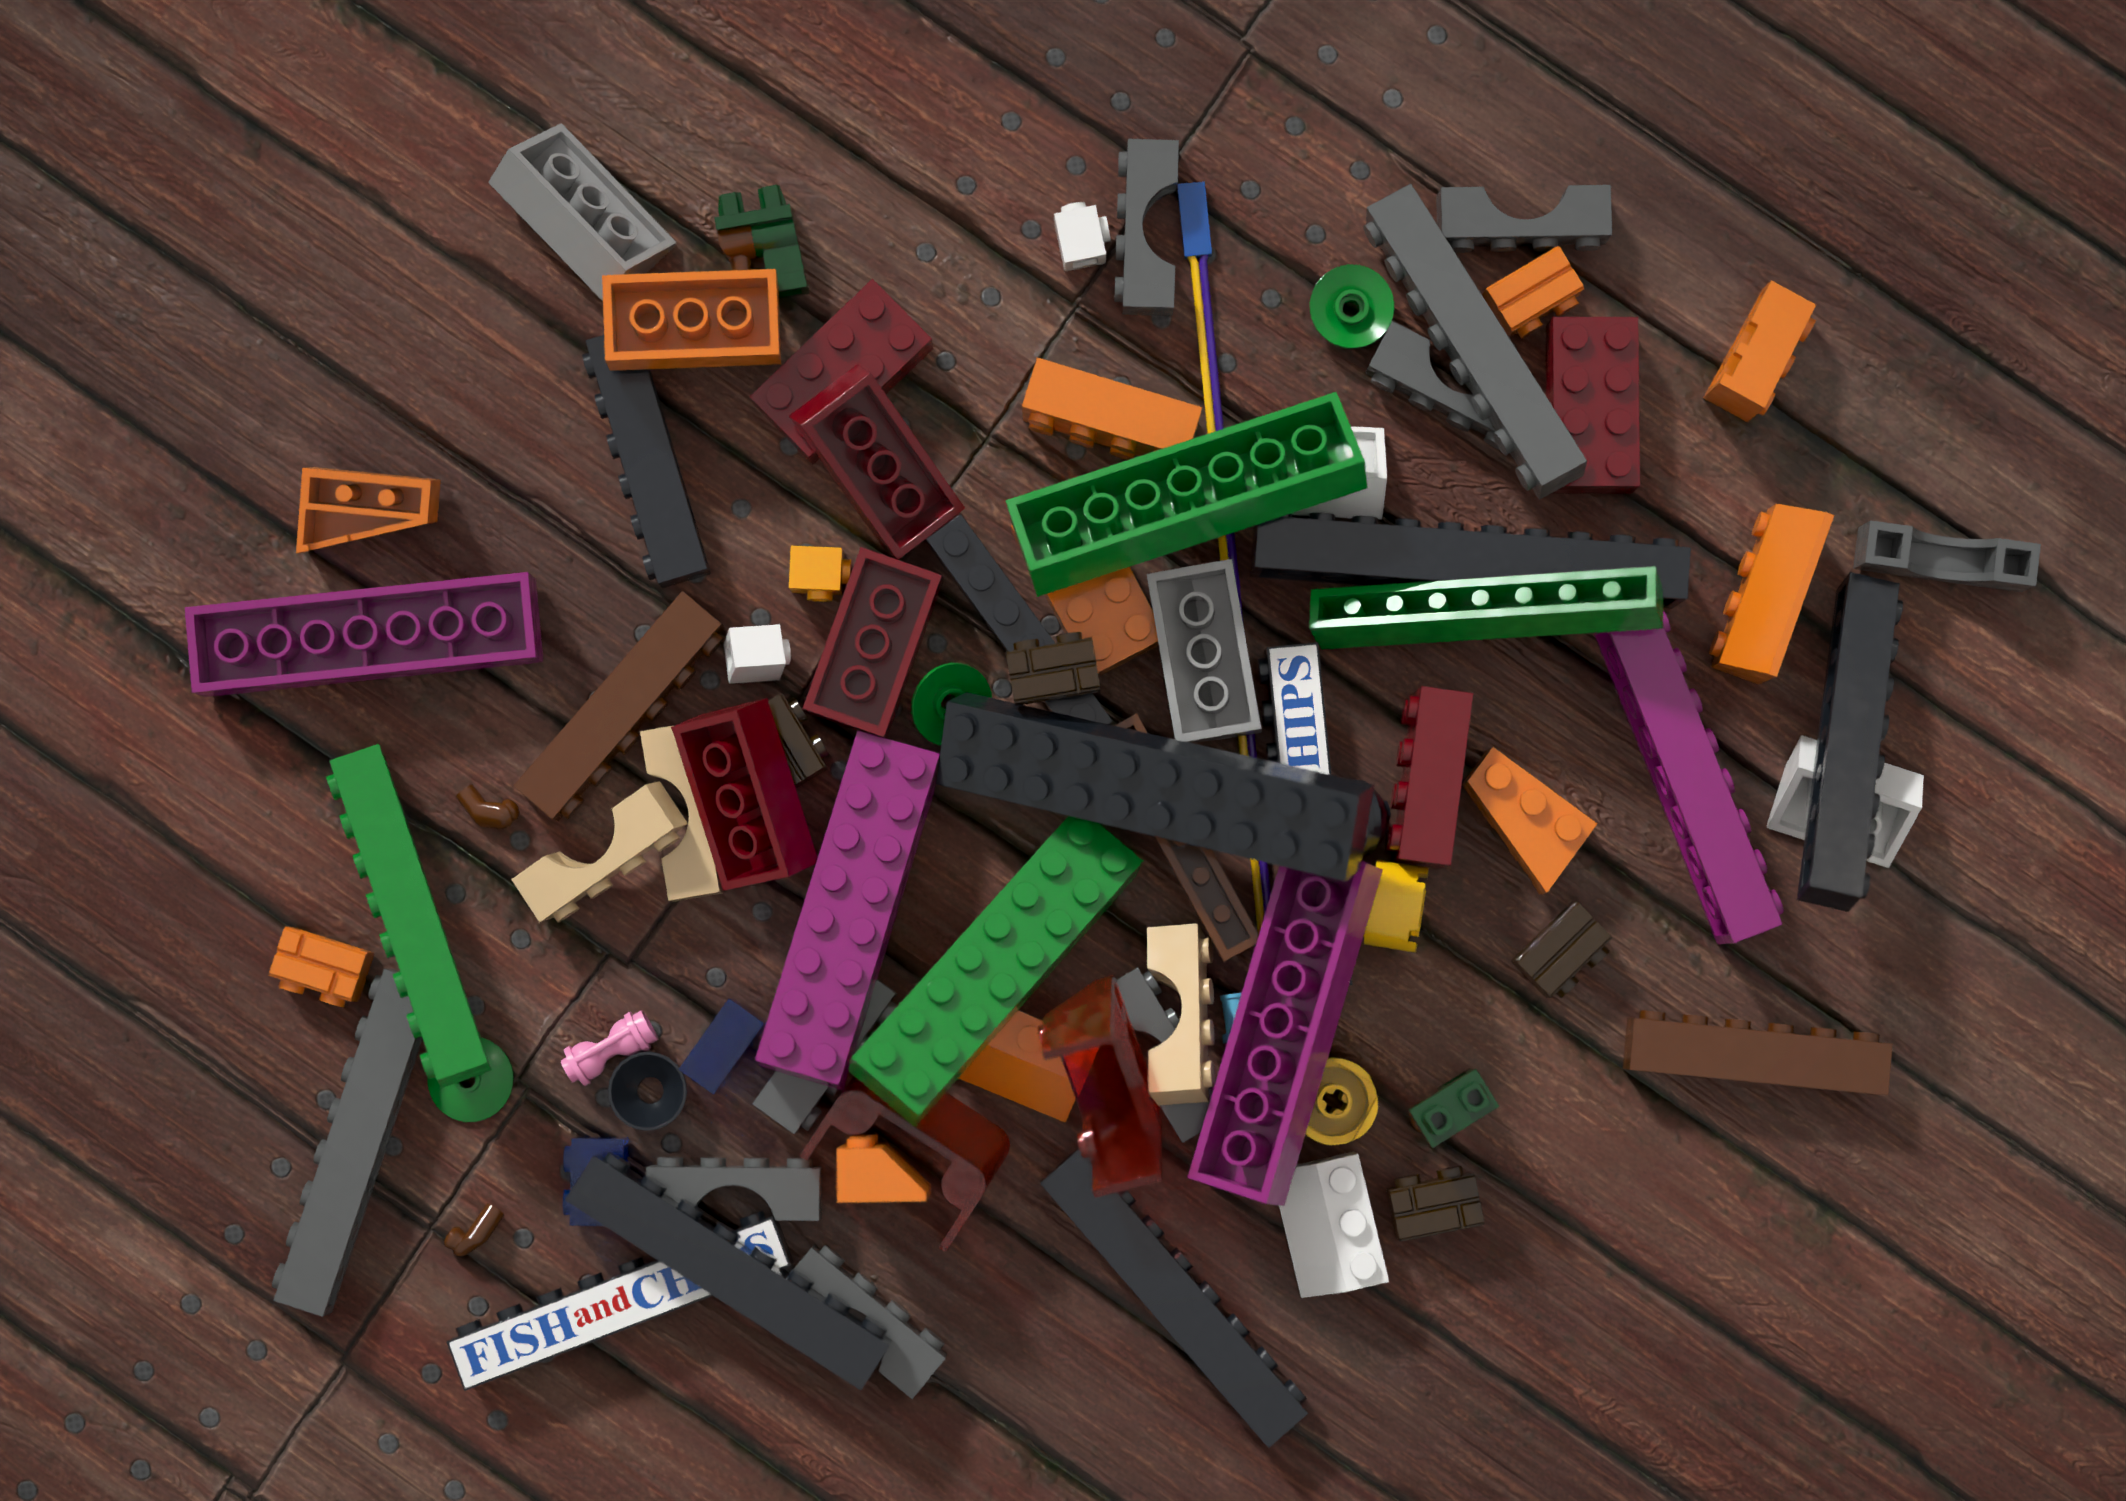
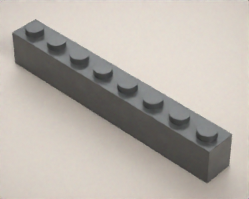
M1412 184L1368 206L1366 210V225L1363 226L1367 239L1374 248L1380 246L1387 257L1384 260L1392 279L1395 282L1401 280L1409 292L1406 294V298L1412 311L1416 316L1423 314L1430 326L1428 334L1434 346L1439 351L1445 349L1452 361L1449 363V366L1456 381L1460 385L1467 384L1474 396L1471 398V401L1478 416L1482 420L1489 419L1496 431L1493 433V437L1500 451L1504 455L1511 454L1518 466L1515 468V471L1522 486L1527 491L1533 489L1540 500L1584 476L1587 464L1586 458Z
M384 969L382 976L377 974L371 984L368 998L373 1000L368 1017L363 1015L357 1026L355 1040L360 1042L355 1057H349L344 1065L341 1081L346 1082L341 1099L335 1098L330 1107L327 1122L332 1123L327 1140L322 1139L316 1149L313 1163L317 1164L318 1168L314 1180H308L304 1186L300 1197V1205L305 1207L300 1222H294L289 1230L286 1246L291 1249L286 1264L280 1263L272 1282V1288L277 1289L273 1301L322 1317L333 1311L423 1040L422 1037L414 1039L406 1014L414 1011L409 996L401 999L393 974L400 971L394 969Z

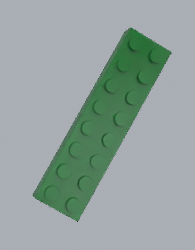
M1334 392L1005 501L1037 597L1367 489V477L1364 457L1338 394Z
M1068 816L852 1056L848 1071L911 1125L916 1127L1133 881L1140 870L1143 860L1099 823Z

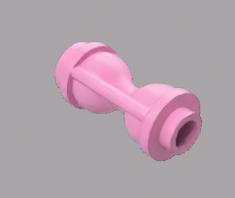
M643 1010L635 1014L632 1012L626 1013L624 1015L625 1018L620 1019L612 1026L608 1038L599 1043L585 1041L573 1047L568 1046L564 1048L566 1058L561 1060V1064L569 1079L573 1083L579 1080L586 1086L591 1083V1079L598 1077L603 1072L607 1060L615 1055L631 1056L640 1053L642 1050L644 1052L650 1050V1044L657 1041L658 1036Z

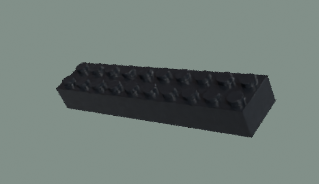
M1291 513L1253 527L1250 577L1370 586L1656 567L1663 587V608L1672 609L1688 599L1691 547H1679V540L1670 538L1653 539V544L1636 543V537L1629 535H1611L1610 541L1593 540V534L1587 532H1567L1566 538L1550 537V531L1546 529H1524V534L1518 535L1507 534V527L1496 525L1481 526V531H1464V524L1455 522L1438 523V528L1421 527V521L1414 519H1396L1395 525L1378 524V518L1372 516H1353L1352 522L1335 521V515L1330 513H1309V519L1292 518Z
M968 692L947 701L936 782L937 785L1342 881H1347L1361 869L1374 785L1025 705L1015 706L1012 702Z

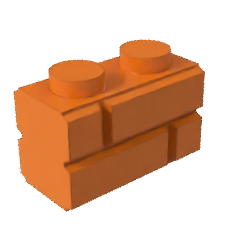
M1557 246L1487 287L1482 296L1508 337L1518 333L1522 339L1541 328L1543 324L1540 319L1554 311L1556 316L1560 317L1579 305L1576 298L1583 292L1584 285L1575 270L1572 269L1562 249Z
M285 926L277 947V953L274 956L269 971V976L280 979L279 988L303 994L306 987L321 992L320 1001L344 1007L346 1000L358 1002L366 982V976L369 973L374 958V952L295 927Z

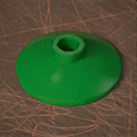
M1342 265L1328 271L1316 283L1310 298V316L1317 332L1329 343L1346 349L1363 348L1379 340L1389 328L1394 315V298L1389 285L1376 271L1362 265ZM1347 303L1355 304L1358 308V314L1353 317L1345 315L1343 306Z
M963 663L943 664L928 672L917 685L911 702L912 719L919 733L930 742L941 745L946 706H941L944 697L951 694V699L968 692L992 698L991 688L986 678L975 668Z
M482 1037L481 1040L492 1071L475 1076V1083L472 1087L466 1088L461 1082L441 1088L436 1077L427 1078L428 1090L435 1105L445 1115L458 1121L477 1122L492 1117L504 1107L513 1089L514 1073L508 1056L497 1044Z

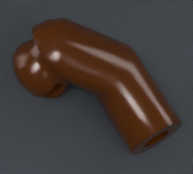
M473 784L467 786L456 795L457 800L480 827L504 829L511 826L512 821L518 819L520 815L519 807L513 800L505 799L502 803L486 802Z
M487 1203L467 1233L460 1227H453L444 1240L445 1247L452 1249L454 1255L466 1256L488 1241L504 1217V1213Z

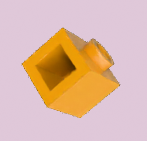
M791 546L789 589L792 593L807 594V600L817 602L833 601V595H843V584L847 585L852 572V559H845V553L842 548Z

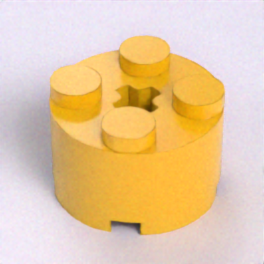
M1377 860L1375 867L1383 869L1363 936L1364 945L1416 953L1417 943L1409 940L1410 936L1419 937L1426 895L1425 883L1419 882V877L1428 878L1429 868Z
M1328 1057L1305 1135L1322 1144L1342 1145L1358 1139L1370 1129L1377 1115L1378 1099L1374 1083L1362 1067L1346 1059ZM1338 1089L1340 1091L1338 1099L1343 1102V1105L1340 1109L1332 1108L1328 1113L1325 1111L1327 1103L1322 1100L1325 1093L1333 1094Z

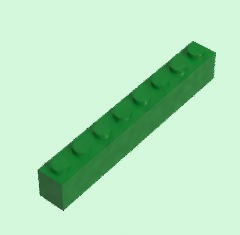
M1656 567L1311 589L1309 629L1316 642H1318L1320 649L1663 629V587Z
M376 744L329 760L333 774L326 776L334 800L341 798L343 800L347 813L339 815L347 839L349 840L354 837L356 839L360 852L353 854V859L360 878L368 877L373 892L366 894V898L374 919L382 916L386 932L379 934L387 958L394 956L396 958L400 972L394 973L393 978L401 999L409 996L414 1012L408 1013L406 1016L414 1039L423 1038L427 1052L420 1054V1058L427 1078L436 1077L441 1088L492 1071L380 745Z

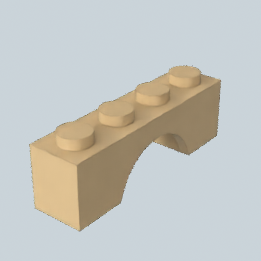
M672 726L640 731L647 774L665 779L675 785L683 795L688 808L689 821L684 838L672 852L661 858L668 901L676 902L724 892L673 735Z
M660 781L644 785L612 808L615 825L613 840L607 852L595 863L577 862L561 852H556L542 857L511 879L539 922L555 918L557 922L566 919L579 910L576 904L577 901L587 894L590 899L599 896L613 886L609 879L622 871L624 876L632 873L646 863L643 855L653 848L661 852L680 839L676 832L688 823Z
M1198 923L1147 927V968L1157 983L1177 991L1182 1001L1181 1018L1173 1034L1162 1044L1148 1050L1149 1094L1157 1105L1209 1102V1087L1215 1086L1213 1061H1208V1046L1214 1045L1215 1032L1212 1019L1207 1017V1004H1213L1214 1002L1213 982L1211 978H1207V963L1213 962V945L1211 938L1205 937Z

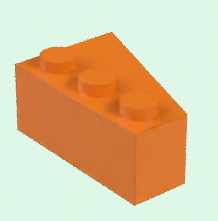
M1771 280L1762 289L1703 398L1746 422H1749L1757 414L1763 416L1776 395L1773 391L1779 379H1784L1796 357L1792 353L1798 341H1805L1816 322L1815 319L1811 318L1816 304Z
M317 467L302 468L296 553L309 552L438 522L441 480Z
M1494 747L1486 750L1462 783V786L1491 827L1496 830L1509 849L1508 851L1515 861H1518L1539 894H1545L1550 890L1597 825L1595 821Z

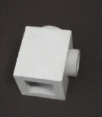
M1085 202L1067 204L1061 207V212L1054 213V225L1064 272L1106 263L1104 242L1111 241L1106 216L1098 217L1096 205L1086 207Z
M780 624L729 628L723 644L729 684L780 680L785 665L790 664V644L788 639H782Z

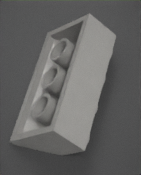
M562 123L509 148L488 182L602 301V275L646 274L677 243Z
M1232 559L1147 574L1175 740L1192 743L1261 733Z

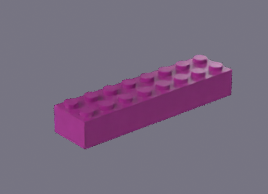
M529 572L185 607L192 693L203 697L544 662L536 578Z
M1663 610V629L1593 633L1716 943H1736L1782 925L1779 916L1784 913L1781 900L1774 889L1770 891L1763 876V874L1767 873L1765 860L1758 849H1752L1747 836L1748 833H1751L1749 820L1743 809H1736L1731 793L1735 792L1733 780L1726 768L1720 769L1714 754L1719 752L1717 740L1710 728L1704 729L1698 714L1703 711L1701 700L1694 688L1688 689L1682 674L1687 671L1685 660L1678 648L1672 649L1666 634L1671 631L1666 613Z
M857 730L755 1058L760 1067L844 1090L850 1061L855 1054L875 982L880 972L937 785L939 753Z
M1362 862L1361 869L1347 881H1342L1279 866L1187 1178L1262 1203L1285 1206L1383 869Z

